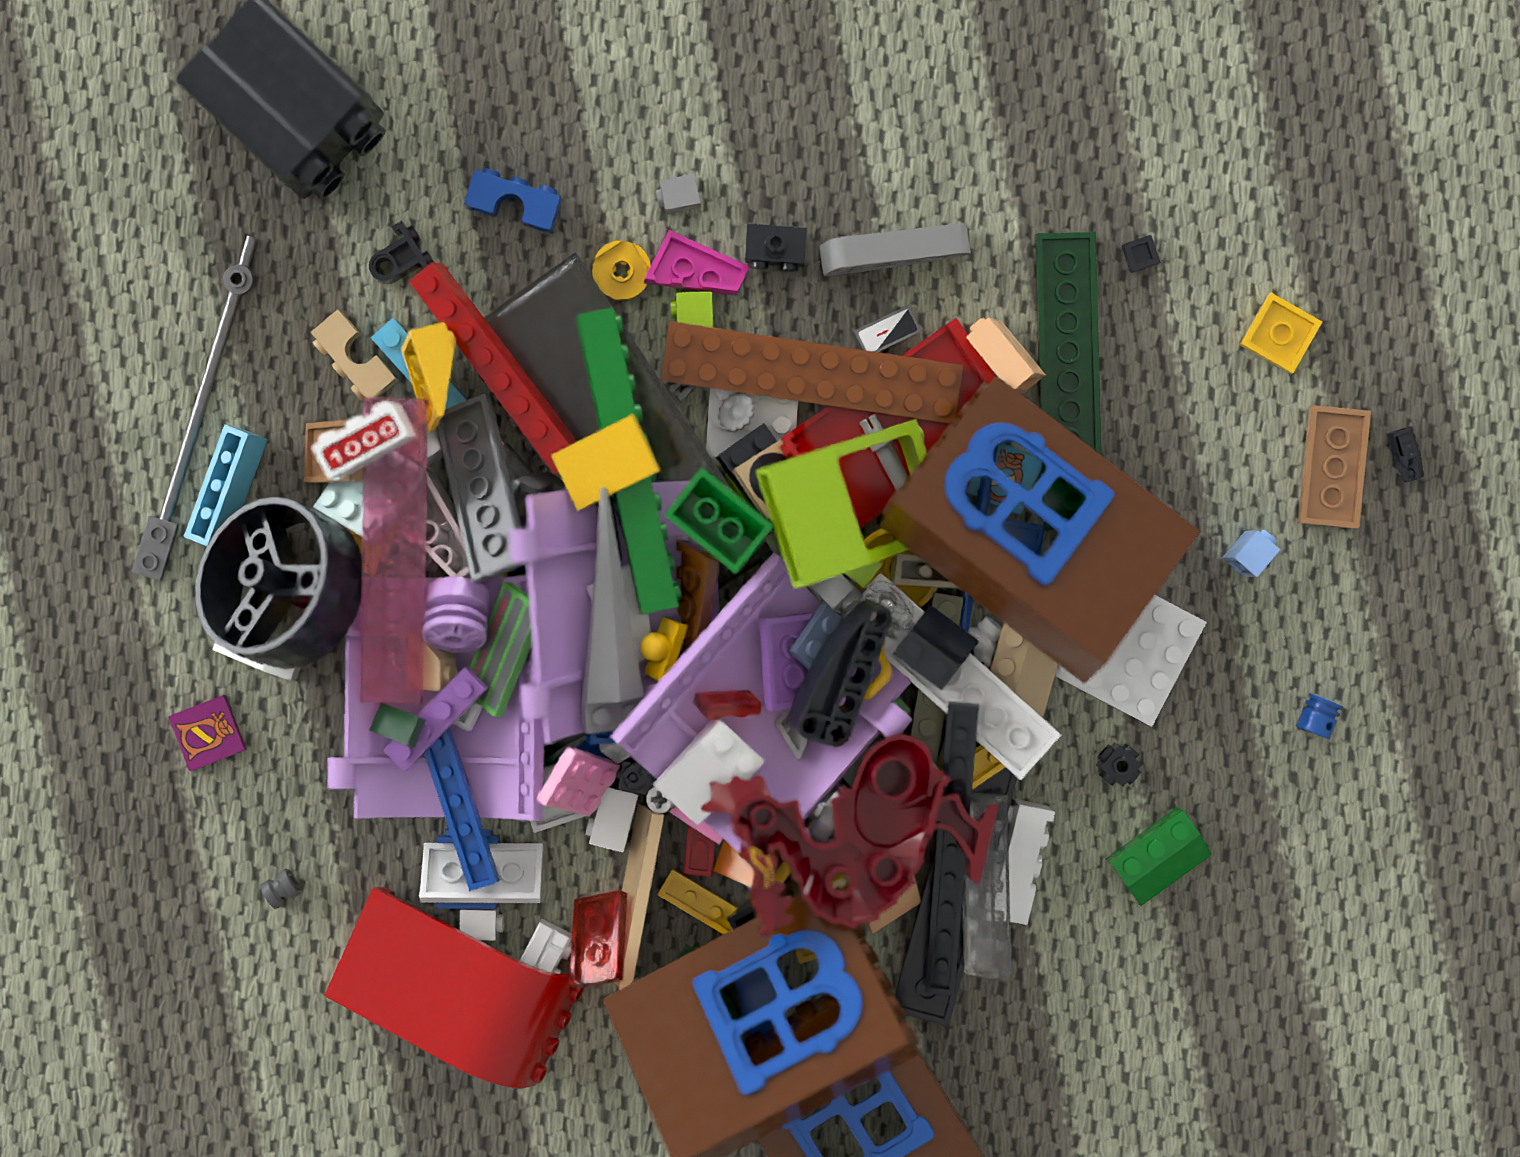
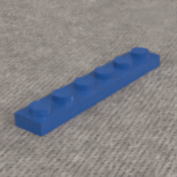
M449 728L424 754L469 891L496 884L500 881L451 728Z

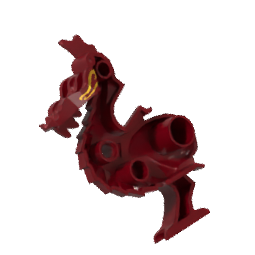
M896 734L876 743L865 754L856 773L852 788L839 786L838 796L830 799L835 835L827 841L817 842L812 840L805 831L798 799L782 803L770 796L766 782L761 775H756L750 780L733 776L727 784H720L715 781L710 782L711 798L701 806V810L705 813L720 812L731 814L730 829L732 834L741 840L740 854L754 872L750 900L752 906L757 910V918L762 921V927L757 931L762 937L769 936L773 929L784 926L794 919L792 914H783L790 905L792 897L779 896L785 884L783 882H776L777 858L773 855V849L778 848L782 860L788 862L793 880L798 881L801 900L807 901L815 917L820 915L835 925L839 922L856 929L857 924L880 920L879 915L898 904L897 899L916 883L913 877L924 861L922 859L924 850L935 829H945L953 837L965 856L966 876L974 883L979 884L999 805L990 804L982 812L979 819L975 821L967 814L958 794L942 795L943 787L951 779L933 764L929 748L915 737ZM838 873H844L847 878L846 884L842 888L835 889L832 885L833 877Z

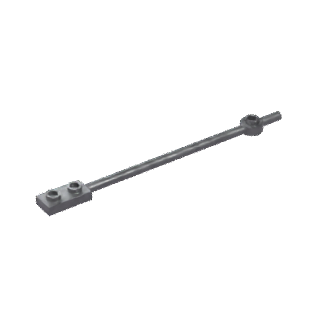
M246 236L238 265L230 266L223 275V283L229 294L159 518L150 515L148 517L132 569L133 573L159 581L163 580L180 525L171 522L172 515L240 296L250 292L254 286V275L249 267L258 241L256 238ZM241 274L242 282L237 285L234 284V276Z

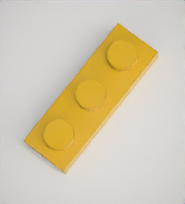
M672 868L657 895L722 934L732 931L733 929L727 917L739 907Z

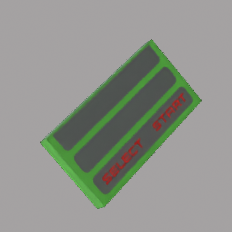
M506 581L503 583L488 620L486 642L481 648L476 650L469 667L489 687L475 702L492 716L500 718L504 715L533 644L529 594L514 583Z

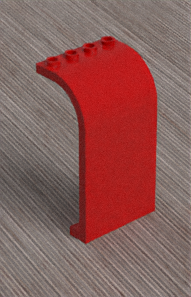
M957 318L901 355L963 365L956 417L965 404L971 400L984 381L990 384L995 377L987 362L966 338L968 334ZM827 406L780 438L783 444L779 448L787 460L866 435L859 422L866 419L871 429H874L868 418L874 414L877 415V419L883 429L912 421L916 418ZM916 419L917 424L924 433L923 442L926 452L937 443L950 423ZM893 439L891 445L909 476L910 471L899 440ZM870 447L838 458V465L859 530L881 514L892 496L896 493L876 452L872 453Z
M373 887L324 996L463 1072L497 1085L520 1089L537 1085V1083H541L547 1073L545 1065L549 1056H553L559 1046L560 1041L557 1039L561 1030H564L571 1020L572 1014L570 1010L573 1003H576L583 993L584 986H582L585 977L574 972L568 974L552 973L525 964L394 896V891L385 887Z

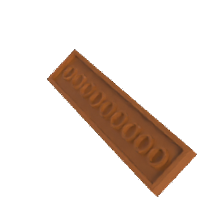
M669 321L660 381L952 423L956 418L963 365Z

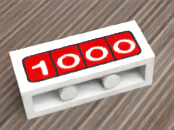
M389 401L381 402L372 408L373 413L363 418L362 415L356 416L345 423L346 427L338 432L331 430L318 437L320 442L311 447L329 480L338 481L417 438L401 404L389 403Z

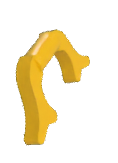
M886 640L878 659L881 664L880 674L869 684L864 700L872 699L892 678L893 669L885 655Z

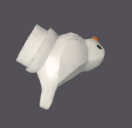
M985 616L982 621L978 622L977 627H969L968 633L980 641L973 650L974 657L987 668H991L993 656L997 648L996 642L999 641L1002 627L990 617Z

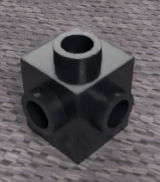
M1115 742L1112 746L1107 745L1097 757L1099 761L1096 766L1102 770L1099 776L1111 786L1115 783L1122 787L1126 783L1132 784L1141 773L1139 768L1142 763L1136 759L1139 754L1126 743L1123 747ZM1125 761L1126 766L1121 771H1118L1117 763Z

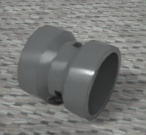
M287 868L278 873L274 881L269 879L260 885L265 899L274 909L285 904V898H294L302 893L301 886Z

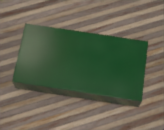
M380 703L369 730L415 748L426 720Z

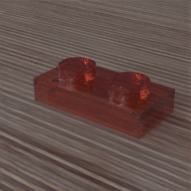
M749 689L696 692L693 702L706 718L713 720L720 719L721 717L735 716L745 718L748 715H760L763 705Z

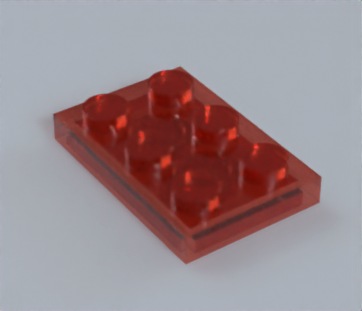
M617 890L574 899L570 987L579 989L623 981L627 910L626 892Z

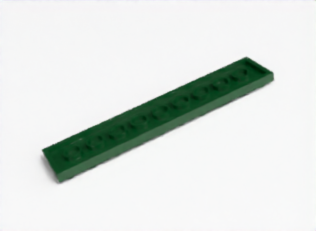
M1096 232L1036 233L1038 366L1046 374L1039 381L1040 409L1102 456ZM1043 462L1041 467V477L1046 472V465ZM1062 477L1056 478L1042 496V503L1066 521H1070L1086 500L1082 492ZM1043 520V530H1056Z

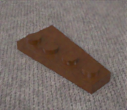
M676 540V551H681V566H676V579H681L682 597L681 600H677L678 607L676 609H678L679 616L681 617V623L688 625L676 663L710 625L712 605L715 600L716 579L719 573V560L687 540Z

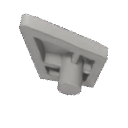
M787 708L777 719L775 725L796 759L801 761L809 740L802 737L788 725L787 719L791 708ZM810 717L804 720L802 727L808 724Z

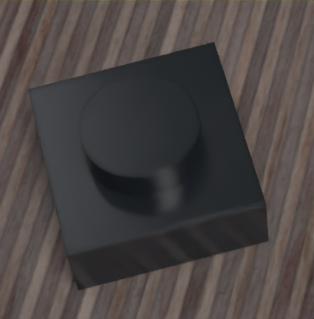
M1151 235L1121 245L1130 273L1161 263Z

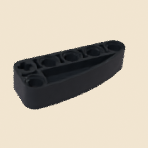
M872 599L862 600L837 626L817 654L796 694L787 719L791 729L808 740L833 747L843 746L849 740L892 623V613L889 608ZM877 610L876 617L870 621L872 613ZM866 639V645L860 649V644ZM856 668L854 676L849 678L850 672ZM846 696L844 704L839 706L840 700ZM810 717L808 724L802 727L804 720Z

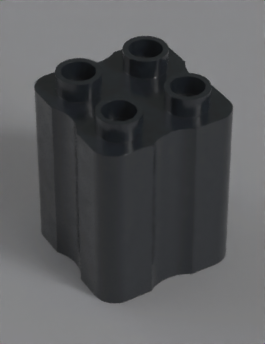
M246 0L228 19L220 32L182 68L176 79V83L281 182L288 188H291L302 199L309 197L312 193L320 200L328 197L345 177V173L337 167L353 149L360 156H365L378 145L386 132L379 124L384 112L373 102L372 97L269 0Z

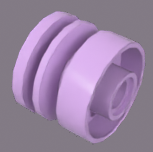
M446 577L431 582L426 589V614L424 615V626L422 629L423 640L434 648L448 652H468L481 648L487 638L486 629L488 623L486 616L489 613V589L482 583L477 584L472 582L471 579L463 577Z

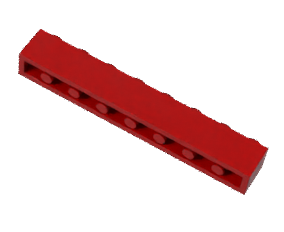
M430 263L413 277L409 283L440 323L445 322L447 330L452 331L456 345L555 475L559 474L551 455L578 441L443 263Z

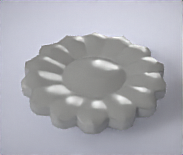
M738 392L723 400L718 415L720 425L726 431L736 432L737 430H743L745 426L750 424V419L754 417L753 411L755 406L753 405V399L749 398L747 394Z

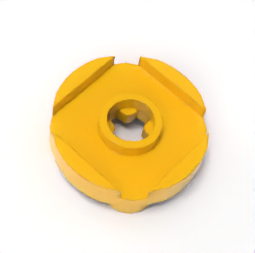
M612 241L604 245L597 252L593 263L592 276L597 288L605 296L616 301L631 300L638 297L647 288L648 284H644V279L651 267V263L646 252L639 245L630 242ZM618 263H621L622 266L628 264L630 267L626 278L622 276L616 277L613 274L617 271L616 265Z

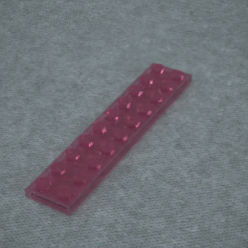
M364 397V417L373 413L372 408L381 402L389 401V403L401 404L417 438L364 466L360 702L420 705L423 703L424 669L422 629L424 626L428 399Z

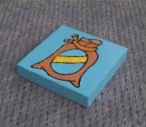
M1002 442L998 444L995 466L1023 489L1032 490L1041 470L1042 462L1036 457ZM981 476L970 480L967 487L969 494L978 497ZM992 481L989 502L1000 506L1007 497V492ZM1019 503L1011 512L1020 516L1025 505Z

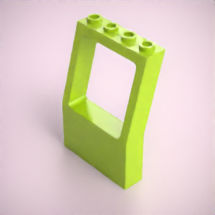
M916 419L756 470L793 588L804 587L909 550L898 540L869 550L865 548L838 465V458L897 439L901 444L911 474L927 454L923 442L924 433L917 424Z

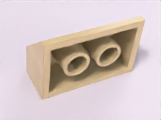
M1003 623L990 671L1043 718L1059 664L1006 623Z

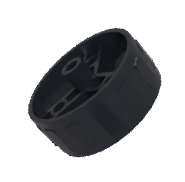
M273 497L257 500L243 506L229 516L217 529L204 551L195 583V600L199 619L206 633L216 644L239 657L261 665L265 664L282 669L306 666L318 661L331 652L345 637L355 621L362 602L365 585L364 562L360 548L352 534L334 519L290 499ZM299 523H311L317 533L321 549V565H296L286 531L287 528ZM243 585L250 587L251 589L241 602ZM291 605L306 610L302 618L290 631L277 640L266 644Z

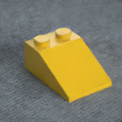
M445 322L410 330L401 347L428 433L434 432L444 415L453 354L456 348L452 331L447 330Z

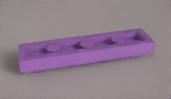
M468 666L464 667L417 715L425 719L426 722L415 748L393 740L383 751L403 772L407 771L489 687Z

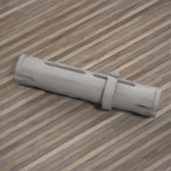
M876 414L868 417L874 429H871L866 419L859 422L866 435L883 430ZM890 440L871 446L872 453L876 452L897 491L906 482L908 475L891 445L893 441Z

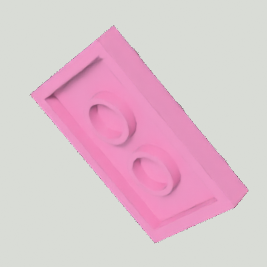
M567 747L536 799L546 806L590 817L599 807L601 797L607 787L614 782L620 765L613 760Z

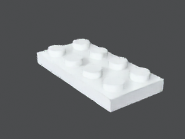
M424 843L420 902L541 903L543 844H489L500 881L496 884L469 891L454 843Z

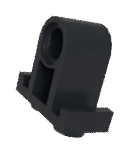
M403 221L391 227L398 236L403 234L404 237L375 253L369 261L371 275L383 284L395 283L420 267L424 269L430 263H435L429 252L425 251L422 253L417 245V242L421 241L415 228L412 225L407 227ZM384 261H391L393 264L392 271L387 275H381L379 272L380 264Z

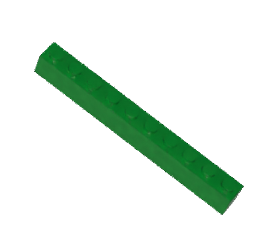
M613 307L577 314L575 321L599 431L630 415H635L637 422H642L639 403L634 404L632 392H636L634 376L627 373L625 364L630 362L628 348L626 344L621 345L619 333L623 332L620 314L615 315ZM655 474L613 494L614 499L616 498V509L640 615L678 607L677 600L682 599L678 582L673 583L671 571L675 570L673 555L671 552H666L664 541L669 540L665 522L660 523L658 511H662L659 493H654L651 482L656 481Z

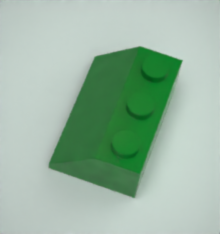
M703 467L700 468L664 514L665 517L735 574L742 570L774 527L769 520Z
M1176 807L1107 857L1106 860L1137 903L1142 906L1212 854L1201 834L1185 812Z

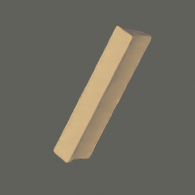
M641 804L637 806L606 972V978L614 982L619 990L632 984L634 981L665 813H655L649 806Z

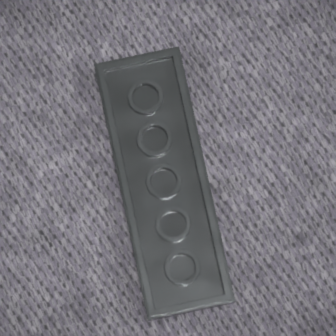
M483 393L444 410V415L437 425L471 580L477 584L527 564V562H511L509 530L519 529L521 524L491 397Z

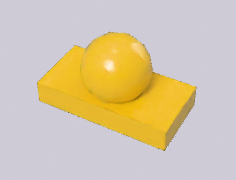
M662 616L658 631L650 632L643 637L640 642V651L642 656L648 660L644 674L660 681L676 664L688 625Z

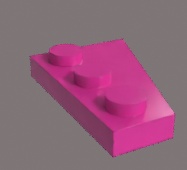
M668 230L644 279V284L737 296L750 266Z

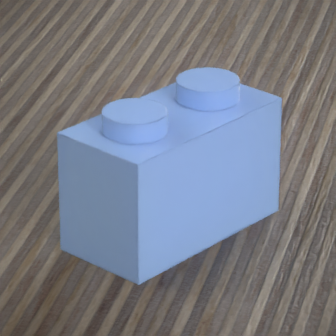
M1251 530L1245 531L1222 558L1244 577H1258L1280 549L1275 545L1277 540L1267 531Z

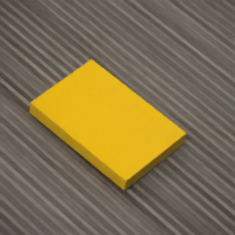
M630 415L551 455L577 511L598 502L602 487H605L608 496H611L661 471L635 415Z

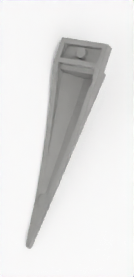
M602 487L600 490L593 602L581 697L583 733L586 734L617 730L638 707L639 703L643 700L642 697H644L608 493L605 487Z

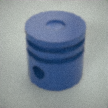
M1309 693L1308 697L1310 700L1305 702L1307 708L1303 707L1296 726L1330 740L1337 723L1335 717L1340 716L1338 710H1342L1343 706Z

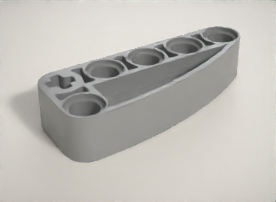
M966 223L830 239L819 246L823 276L872 271L971 254Z

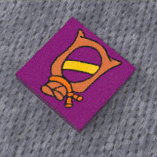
M226 695L168 716L189 771L247 750Z

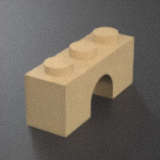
M337 309L311 331L312 335L316 338L312 343L323 355L328 353L335 362L332 364V367L342 378L348 376L354 383L351 389L361 401L367 399L373 403L399 381L388 365L377 355L364 364L353 362L350 357V347L361 336V333L342 311Z

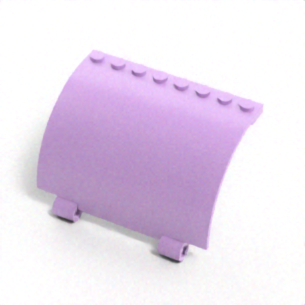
M690 481L652 483L653 492L659 493L662 504V511H658L660 523L665 522L669 540L664 541L666 552L672 553L675 570L671 571L673 583L678 582L681 591V579H676V566H681V551H676V540L690 541L706 552L708 551L664 516ZM568 490L526 496L528 528L509 530L511 562H527L535 683L520 686L523 718H543L544 743H552L571 735L583 733L581 697L592 612V600L586 587L592 585L595 578L598 517L596 505H590L577 511ZM613 502L622 553L620 565L623 567L628 564L616 504ZM716 579L715 600L712 605L710 624L720 614L718 579ZM676 607L648 613L651 632L658 631L662 616L681 623V617ZM643 659L638 663L641 680L648 677V675L644 674L648 662L647 659Z
M773 553L709 627L701 633L686 653L680 657L670 671L660 679L655 688L639 703L638 707L618 727L611 738L651 775L658 779L710 720L715 717L728 726L765 761L750 779L756 775H761L766 782L770 796L781 803L798 799L804 821L879 734L884 738L901 734L913 721L907 713L893 703L911 681L891 665L893 669L891 680L872 699L863 701L849 740L840 747H833L809 740L801 761H798L775 725L777 719L786 709L765 710L759 619L815 613L822 603L805 586L793 588L785 561ZM877 661L870 683L880 674L881 664L879 661ZM856 668L850 672L849 678L854 676ZM846 696L840 700L839 706L844 704ZM712 812L703 820L740 852L741 840L736 838L730 829L731 814ZM805 828L806 833L811 838L813 834Z
M527 575L493 577L480 582L489 589L490 593L489 613L486 616L487 623L504 581L514 583L529 594ZM365 576L360 608L355 621L345 635L344 757L328 758V788H354V818L445 817L425 754L407 771L403 772L383 751L393 740L369 730L380 703L417 716L441 692L408 689V628L424 626L426 589L431 582L440 578ZM533 644L503 717H494L482 707L472 731H466L455 724L450 727L480 818L543 820L544 804L536 799L543 788L544 779L543 749L545 743L543 738V718H523L520 688L523 684L535 683ZM476 650L451 652L455 657V666L458 673L464 667H470Z

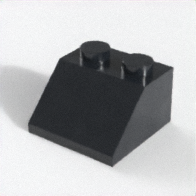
M930 605L892 654L942 691L980 641L934 606Z

